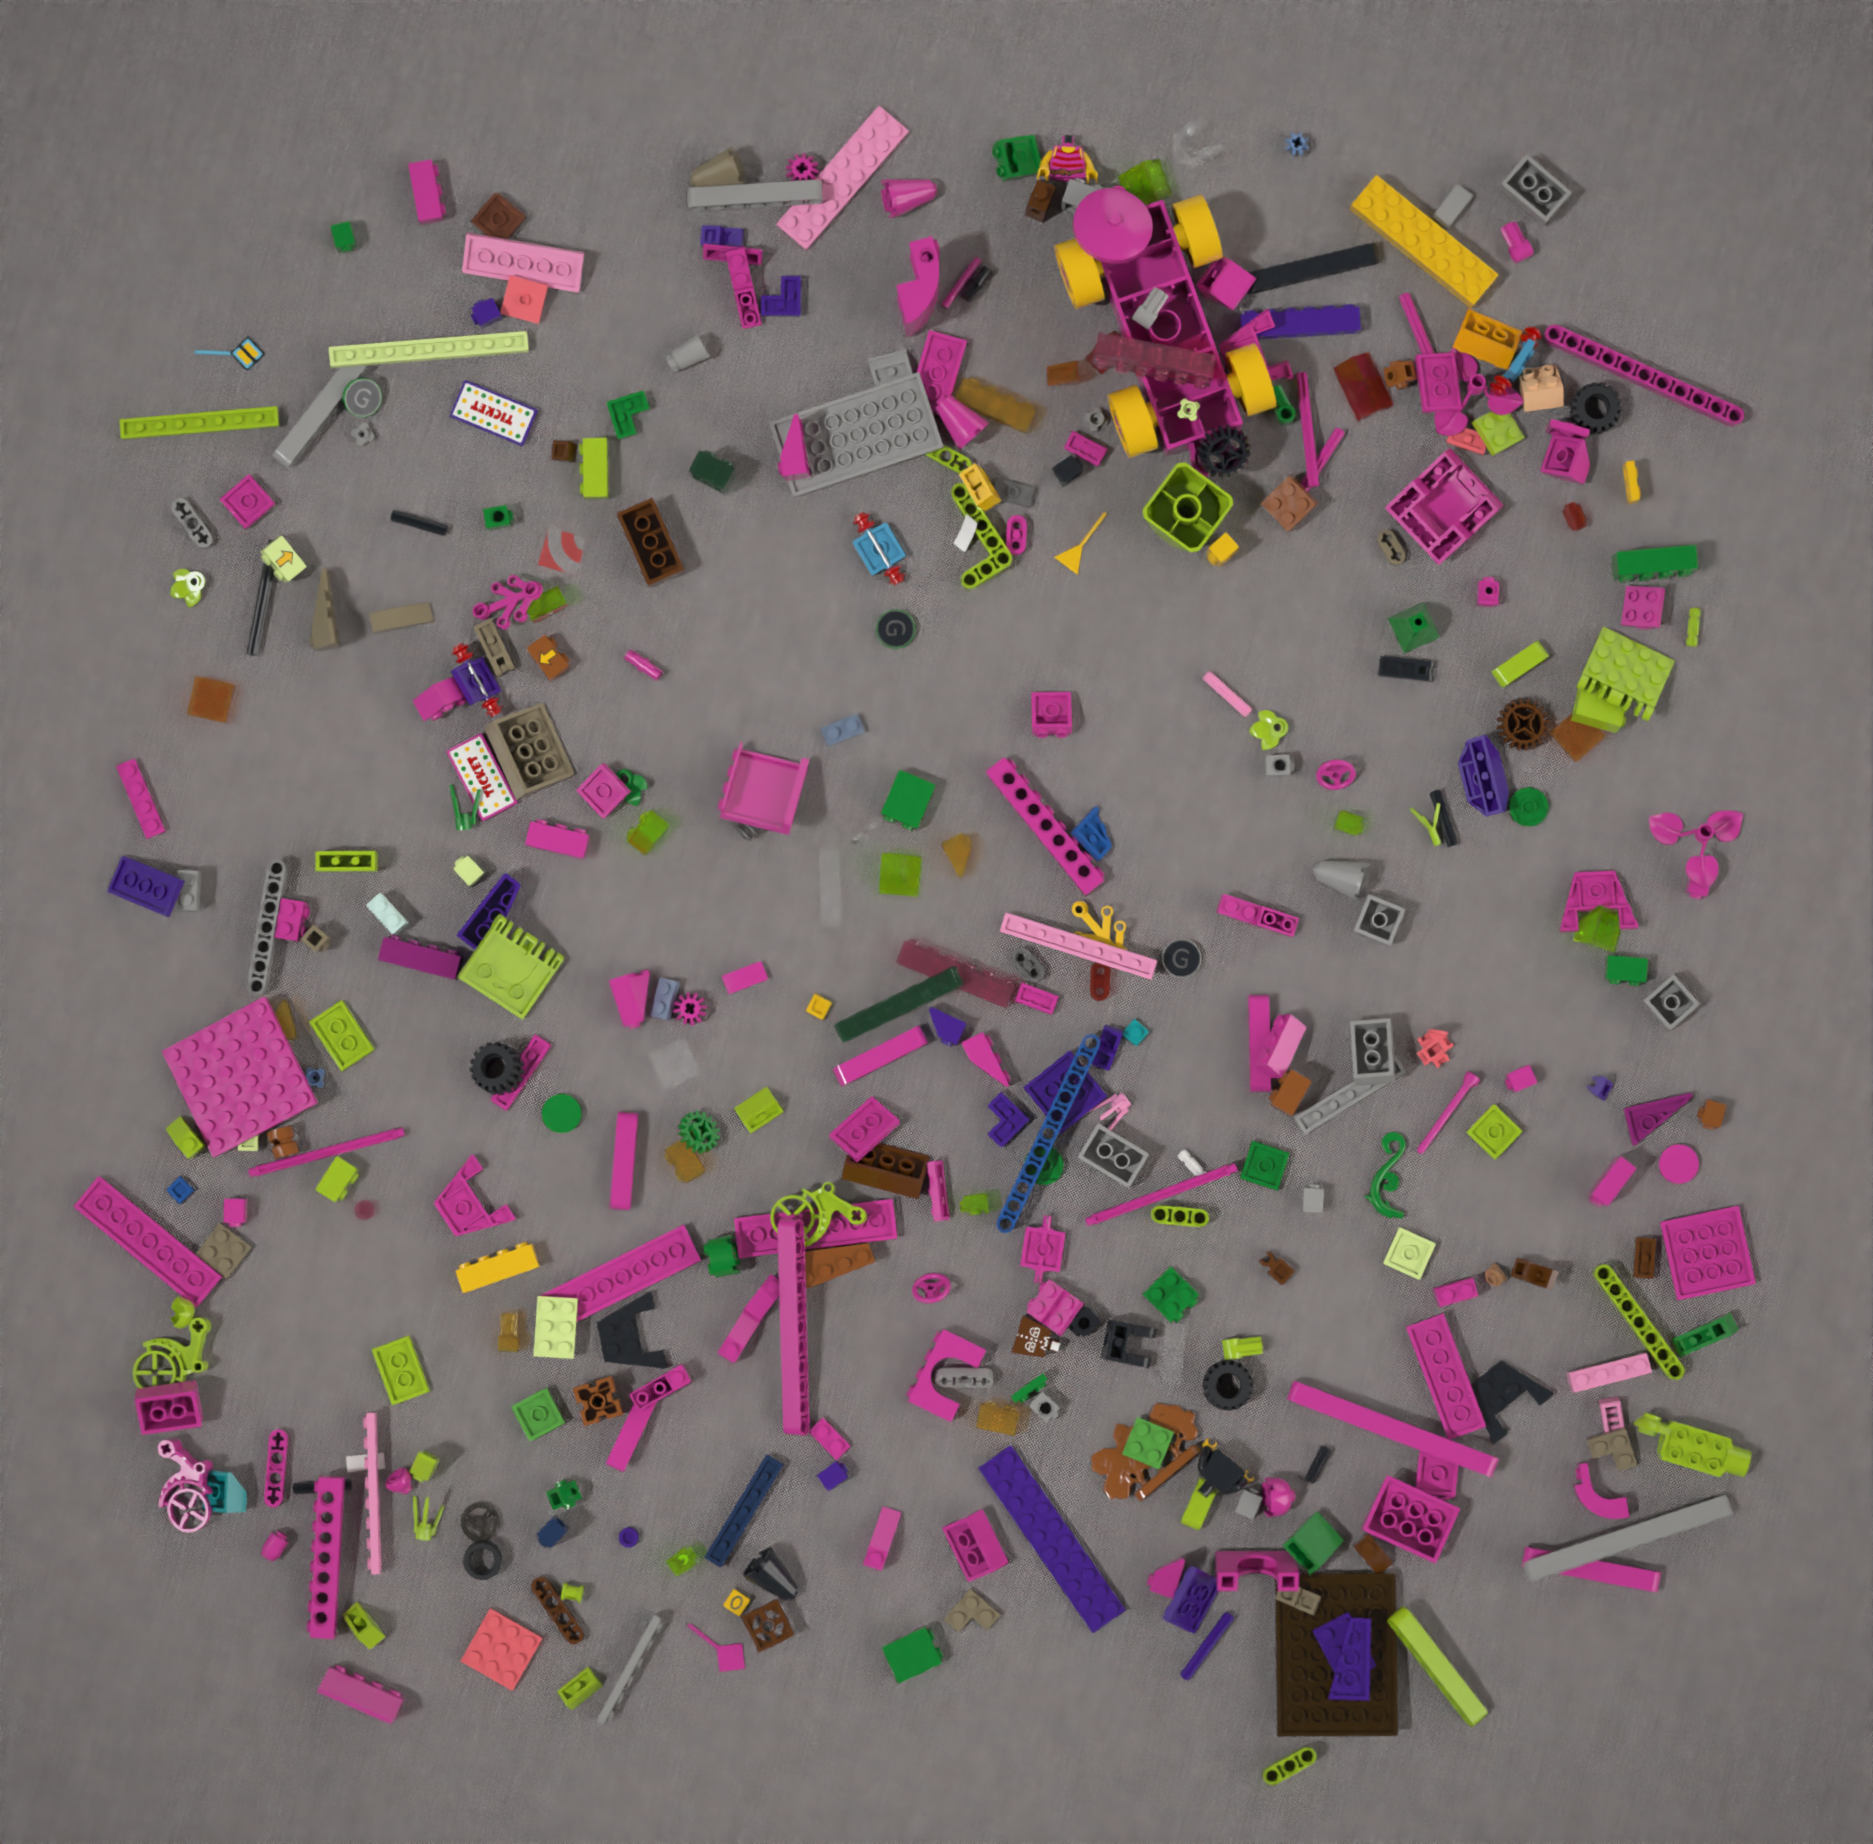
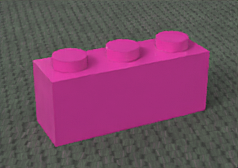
M432 159L408 163L420 225L444 221L443 215L446 214L445 204L440 202V196L443 195L441 184H437L436 177L439 176L437 164L434 165Z
M536 819V822L530 821L525 842L526 846L585 859L590 839L585 830L575 828L574 831L566 830L567 826L555 824V827L547 825V821Z
M1291 1014L1278 1015L1274 1020L1271 1032L1267 1036L1264 1047L1259 1053L1255 1064L1259 1070L1270 1078H1281L1284 1072L1287 1071L1307 1028Z

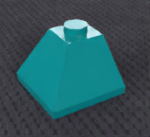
M209 1471L207 1485L212 1488L213 1492L206 1494L210 1501L211 1511L223 1513L246 1512L247 1492L231 1472ZM202 1503V1511H205L204 1503Z

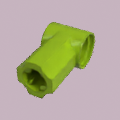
M1261 1337L1222 1340L1224 1360L1263 1354Z

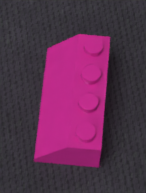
M340 1665L329 1667L317 1692L389 1724L396 1720L405 1699L401 1697V1692L394 1689L390 1691L383 1689L384 1685L381 1683L365 1681V1677L358 1673L349 1674L346 1672L347 1669Z

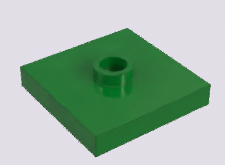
M1251 1141L1239 1179L1278 1191L1290 1153Z

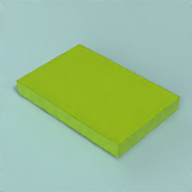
M343 1000L309 1021L341 1072L375 1050Z
M410 1335L371 1349L392 1406L430 1392Z

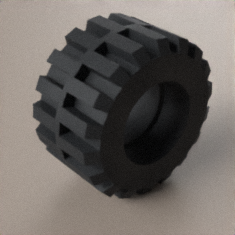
M1592 382L1590 385H1584L1583 388L1577 391L1570 403L1571 409L1569 413L1572 415V422H1575L1576 426L1590 429V435L1607 432L1617 422L1622 411L1620 406L1621 399L1617 397L1618 393L1616 391L1613 392L1610 385L1606 387L1605 383L1597 384V382ZM1597 398L1605 404L1607 412L1603 418L1593 419L1588 416L1584 407L1588 399Z
M489 1042L486 1043L487 1047H479L480 1052L475 1051L473 1055L476 1057L471 1059L470 1062L473 1064V1067H470V1072L473 1073L471 1077L476 1081L475 1084L494 1095H504V1092L511 1093V1088L516 1089L518 1087L517 1082H522L523 1078L520 1076L525 1072L521 1068L524 1066V1062L520 1060L522 1058L520 1054L516 1053L517 1051L506 1044L494 1042V1044ZM498 1059H504V1072L499 1077L491 1079L489 1070L492 1063Z
M1222 1360L1213 1364L1207 1370L1202 1386L1205 1397L1213 1406L1221 1410L1232 1411L1247 1404V1401L1252 1396L1254 1382L1251 1373L1245 1366L1233 1360ZM1226 1373L1235 1375L1240 1382L1238 1393L1232 1397L1220 1395L1216 1388L1218 1378Z

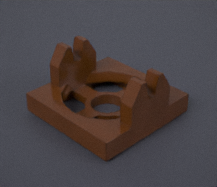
M778 1599L763 1604L741 1616L758 1653L795 1635ZM765 1611H773L780 1617L774 1620L767 1618ZM759 1614L762 1620L760 1627L753 1629L754 1619ZM766 1620H770L774 1624V1628L770 1632H766L762 1628V1624ZM783 1622V1631L777 1637L774 1632L776 1625ZM762 1632L769 1634L771 1640H762L757 1635Z

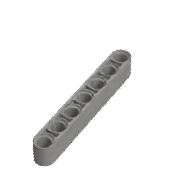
M820 180L694 187L687 190L688 210L693 212L810 205L823 202L822 181Z
M371 365L339 368L275 450L273 458L290 469L341 405L346 385L352 380L363 377Z
M278 859L270 861L267 866L247 983L248 991L257 996L265 994L268 989L276 942L274 934L280 899L284 895L288 872L287 865ZM275 864L282 865V871L279 874H274L273 872ZM273 883L279 885V890L275 894H272L269 890ZM269 903H274L276 906L273 913L266 911V906ZM267 922L272 924V930L269 933L263 931V925ZM262 942L269 944V949L265 953H262L259 949ZM260 961H263L266 965L263 972H258L256 969V965ZM256 981L262 983V989L258 992L253 990V984Z

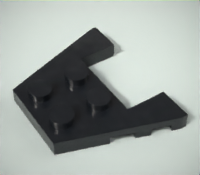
M652 1291L597 1322L604 1362L668 1368L664 1350L643 1354L635 1313L655 1309Z
M1501 1360L1471 1384L1493 1444L1497 1443L1508 1433L1495 1416L1527 1390L1539 1406L1554 1395L1545 1387Z

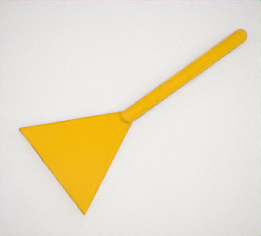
M1103 512L1079 545L1054 558L1078 575L1082 548L1107 513Z

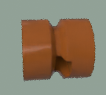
M292 1125L267 1132L269 1143L273 1144L271 1150L274 1159L299 1153L297 1142L293 1141L295 1135Z

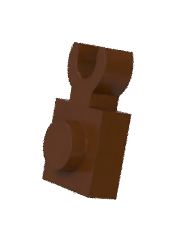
M1267 1251L1266 1254L1270 1257V1260L1265 1263L1260 1259L1259 1263L1270 1267L1267 1273L1283 1286L1295 1270L1281 1258L1275 1261L1273 1254Z

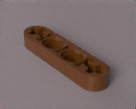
M543 1576L536 1577L531 1584L532 1591L565 1639L570 1644L580 1643L584 1638L583 1629L561 1600L549 1580ZM538 1580L539 1582H545L544 1589L546 1592L549 1589L552 1591L543 1599L540 1596L544 1594L543 1591L535 1588L537 1586L536 1581ZM550 1596L555 1597L558 1601L557 1606L554 1608H550L546 1604V1600ZM566 1613L569 1616L567 1624H560L558 1622L559 1614ZM573 1622L575 1626L571 1628L574 1632H580L578 1635L579 1640L571 1639L570 1630L568 1629L565 1632L563 1628L568 1627Z

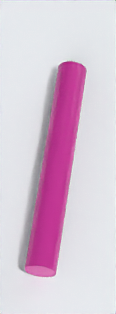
M978 257L973 259L941 304L946 309L950 307L982 262Z

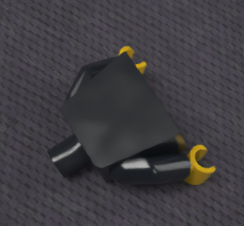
M1209 1438L1205 1440L1202 1444L1197 1468L1199 1471L1198 1477L1204 1482L1197 1491L1203 1497L1207 1498L1213 1490L1218 1495L1222 1493L1230 1495L1241 1491L1254 1480V1477L1251 1479L1247 1477L1248 1470L1243 1471L1220 1449L1215 1448L1217 1446L1216 1442L1210 1445L1208 1443Z

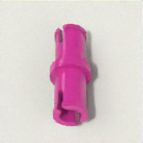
M633 649L626 653L624 659L637 667L639 672H644L653 678L654 681H658L663 674V671L650 663L647 657L643 658Z

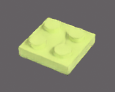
M1399 1227L1382 1264L1420 1280L1436 1243Z

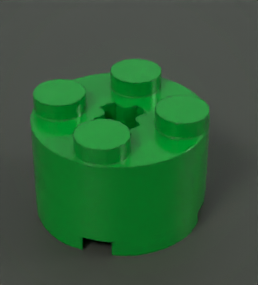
M732 1234L708 1239L707 1244H704L705 1255L709 1256L710 1264H708L710 1276L714 1275L716 1278L741 1273V1269L737 1270V1265L741 1263L737 1244L731 1241V1238H734Z

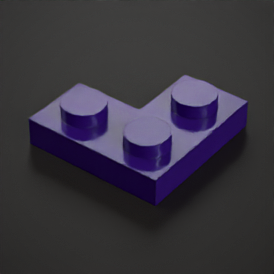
M781 276V296H761V317H801V276Z
M1002 1092L987 1105L1001 1119L987 1135L1002 1148L1029 1119Z

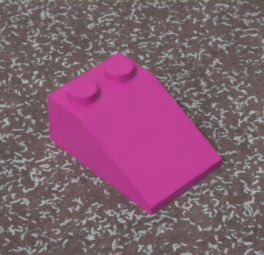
M794 414L780 456L781 462H778L779 474L786 481L810 478L803 424L799 414Z

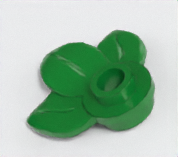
M621 769L616 773V776L622 781V777L626 775L628 781L624 784L631 790L624 799L629 804L638 806L641 800L640 791L647 789L648 784L641 775H634L628 769Z

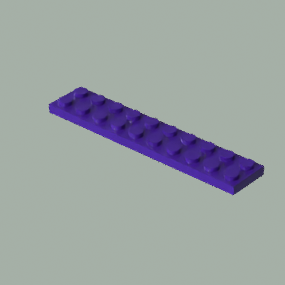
M1011 1445L978 1467L1092 1633L1125 1611L1123 1605Z

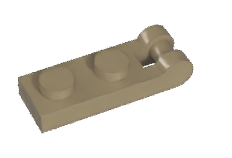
M492 619L474 626L475 632L496 676L503 675L502 673L507 670H514L513 662ZM504 658L506 663L498 665L497 660Z

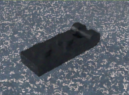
M1380 656L1378 676L1433 682L1432 670L1435 669V662ZM1419 667L1425 668L1424 674H1419Z

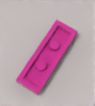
M943 1160L927 1162L926 1174L930 1183L929 1195L932 1199L931 1214L934 1217V1222L950 1220Z

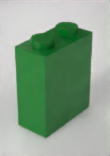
M899 769L881 811V815L884 816L883 820L892 824L895 821L902 823L901 827L909 831H913V829L918 830L936 785Z
M1316 1511L1304 1520L1282 1546L1310 1575L1323 1565L1344 1540Z
M922 1626L881 1646L898 1684L942 1664L941 1658H944L939 1646L935 1648L932 1641L935 1639L931 1628L927 1629L926 1626Z

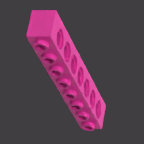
M1003 757L989 768L985 774L1081 892L1087 896L1104 882L1102 878L1104 873L1098 866L1093 867L1090 863L1092 859L1086 851H1080L1077 847L1080 844L1075 837L1067 835L1065 832L1067 828L1061 820L1056 821L1052 816L1055 814L1048 805L1044 806L1041 803L1042 797L1035 789L1032 791L1028 787L1029 781L1023 774L1019 776L1015 771L1017 766L1010 758L1006 760ZM1006 774L1014 776L1015 781L1012 784L1004 783L1003 777ZM1020 789L1025 790L1027 793V797L1024 800H1019L1015 795ZM1037 805L1040 812L1037 815H1031L1028 812L1029 806ZM1044 820L1052 823V828L1048 831L1041 828V822ZM1055 836H1062L1065 843L1062 846H1056L1053 842ZM1069 851H1074L1077 854V859L1073 862L1066 859V853ZM1085 866L1089 869L1090 873L1087 877L1079 875L1078 869Z
M321 1475L318 1477V1480H315L314 1491L318 1492L317 1500H314L313 1512H317L316 1520H313L312 1532H315V1540H312L311 1552H314V1560H311L310 1572H313V1580L309 1582V1592H312V1600L308 1602V1612H311V1620L307 1621V1632H310V1638L334 1639L337 1633L345 1476ZM325 1492L333 1494L334 1499L332 1502L324 1499ZM324 1512L332 1514L333 1519L331 1522L323 1519ZM322 1533H330L331 1541H324ZM327 1552L330 1555V1561H323L320 1557L321 1553ZM326 1572L329 1575V1581H322L319 1574ZM320 1592L326 1593L328 1601H321L318 1594ZM319 1612L325 1613L327 1621H320L317 1618V1614Z

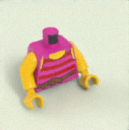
M1063 135L1062 146L1055 145L1053 150H1049L1040 162L1036 177L1039 180V176H1044L1046 178L1045 181L1069 182L1070 179L1078 178L1083 181L1086 179L1087 184H1089V179H1094L1096 183L1098 182V173L1095 171L1091 159L1086 152H1083L1082 147L1074 146V136Z

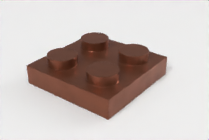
M495 192L470 222L486 236L509 239L526 219V216L499 193Z

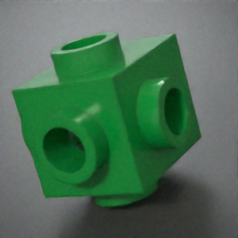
M564 1479L555 1483L556 1488L546 1492L553 1510L564 1507L565 1510L576 1505L575 1501L582 1498L575 1480L567 1482Z

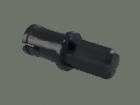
M983 265L977 275L970 279L971 283L961 294L962 299L966 302L971 301L979 289H983V285L993 274L988 267Z

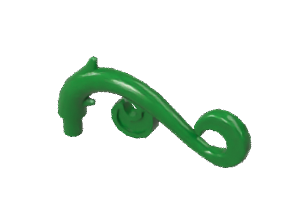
M1390 1132L1383 1136L1381 1140L1382 1148L1386 1153L1392 1154L1393 1151L1390 1150L1389 1143L1397 1141L1399 1143V1150L1377 1171L1371 1182L1370 1195H1365V1198L1370 1201L1376 1211L1382 1216L1390 1219L1393 1217L1402 1219L1404 1211L1395 1210L1394 1207H1390L1387 1200L1384 1203L1379 1191L1383 1179L1388 1180V1184H1383L1384 1190L1388 1192L1395 1191L1399 1186L1398 1177L1388 1171L1404 1153L1406 1142L1401 1134Z

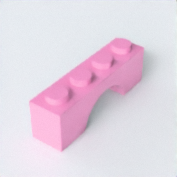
M1640 1353L1616 1361L1566 1372L1571 1392L1574 1393L1652 1373L1647 1353Z

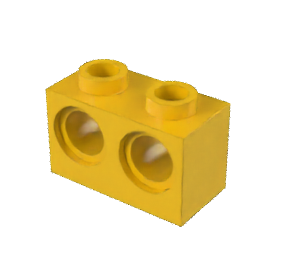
M976 463L959 474L976 505L985 512L1001 501L984 469Z
M1225 532L1208 547L1206 552L1208 556L1206 558L1213 566L1221 567L1237 553L1239 546Z

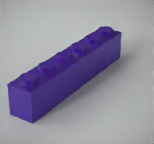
M1345 304L1343 308L1327 305L1323 306V309H1315V307L1309 306L1295 311V308H1285L1281 312H1276V309H1269L1275 327L1256 335L1258 340L1359 334L1361 331L1360 308L1355 307L1354 304ZM1255 310L1244 311V314L1240 315V329L1260 313H1256Z

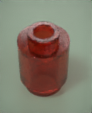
M1574 501L1564 505L1565 509L1562 510L1568 528H1571L1572 532L1587 527V519L1581 504H1576Z

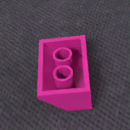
M983 1509L942 1527L968 1582L992 1573L1009 1563Z

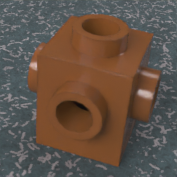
M1401 360L1390 362V366L1383 369L1388 388L1396 387L1397 390L1407 388L1408 383L1418 380L1413 361L1401 362Z

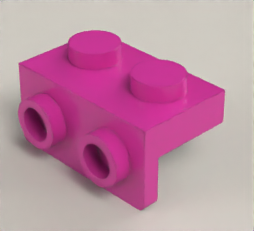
M280 899L274 938L302 942L300 939L306 933V927H304L305 919H308L310 913L308 903Z

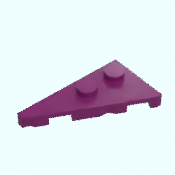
M1692 1093L1623 1108L1631 1145H1637L1638 1142L1661 1125L1675 1111L1686 1104L1692 1098Z

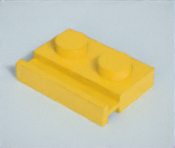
M1634 460L1626 461L1623 465L1627 502L1628 505L1636 504L1641 498L1640 487L1637 484L1638 470L1635 467Z

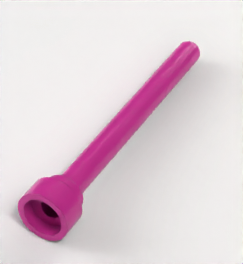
M1466 1072L1462 1081L1463 1085L1418 1146L1417 1152L1419 1154L1425 1152L1468 1090L1477 1086L1480 1082V1079L1471 1072Z

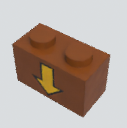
M544 634L526 649L552 682L570 668L567 664L570 660L564 652L559 654L556 650L558 644L552 636L547 638Z

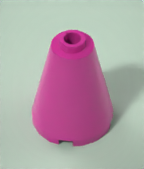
M884 179L881 181V185L884 184V189L881 190L883 206L886 212L890 211L891 215L888 217L891 219L933 200L935 194H937L936 184L932 183L930 179Z
M944 394L936 401L938 404L936 410L959 450L989 424L984 418L952 395L947 397Z

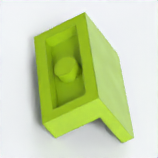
M768 1087L763 1088L734 1108L750 1134L784 1112Z

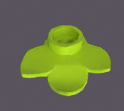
M178 569L173 573V577L177 582L172 585L170 596L173 598H185L187 606L189 608L193 607L201 599V590L206 583L205 577L197 571L190 572L187 569ZM194 578L197 579V584H196V585L193 584V579H194Z
M1259 711L1260 721L1251 726L1249 733L1256 738L1262 739V750H1269L1278 745L1280 737L1286 735L1288 723L1283 718H1277L1272 711ZM1276 724L1281 725L1280 731L1275 730Z

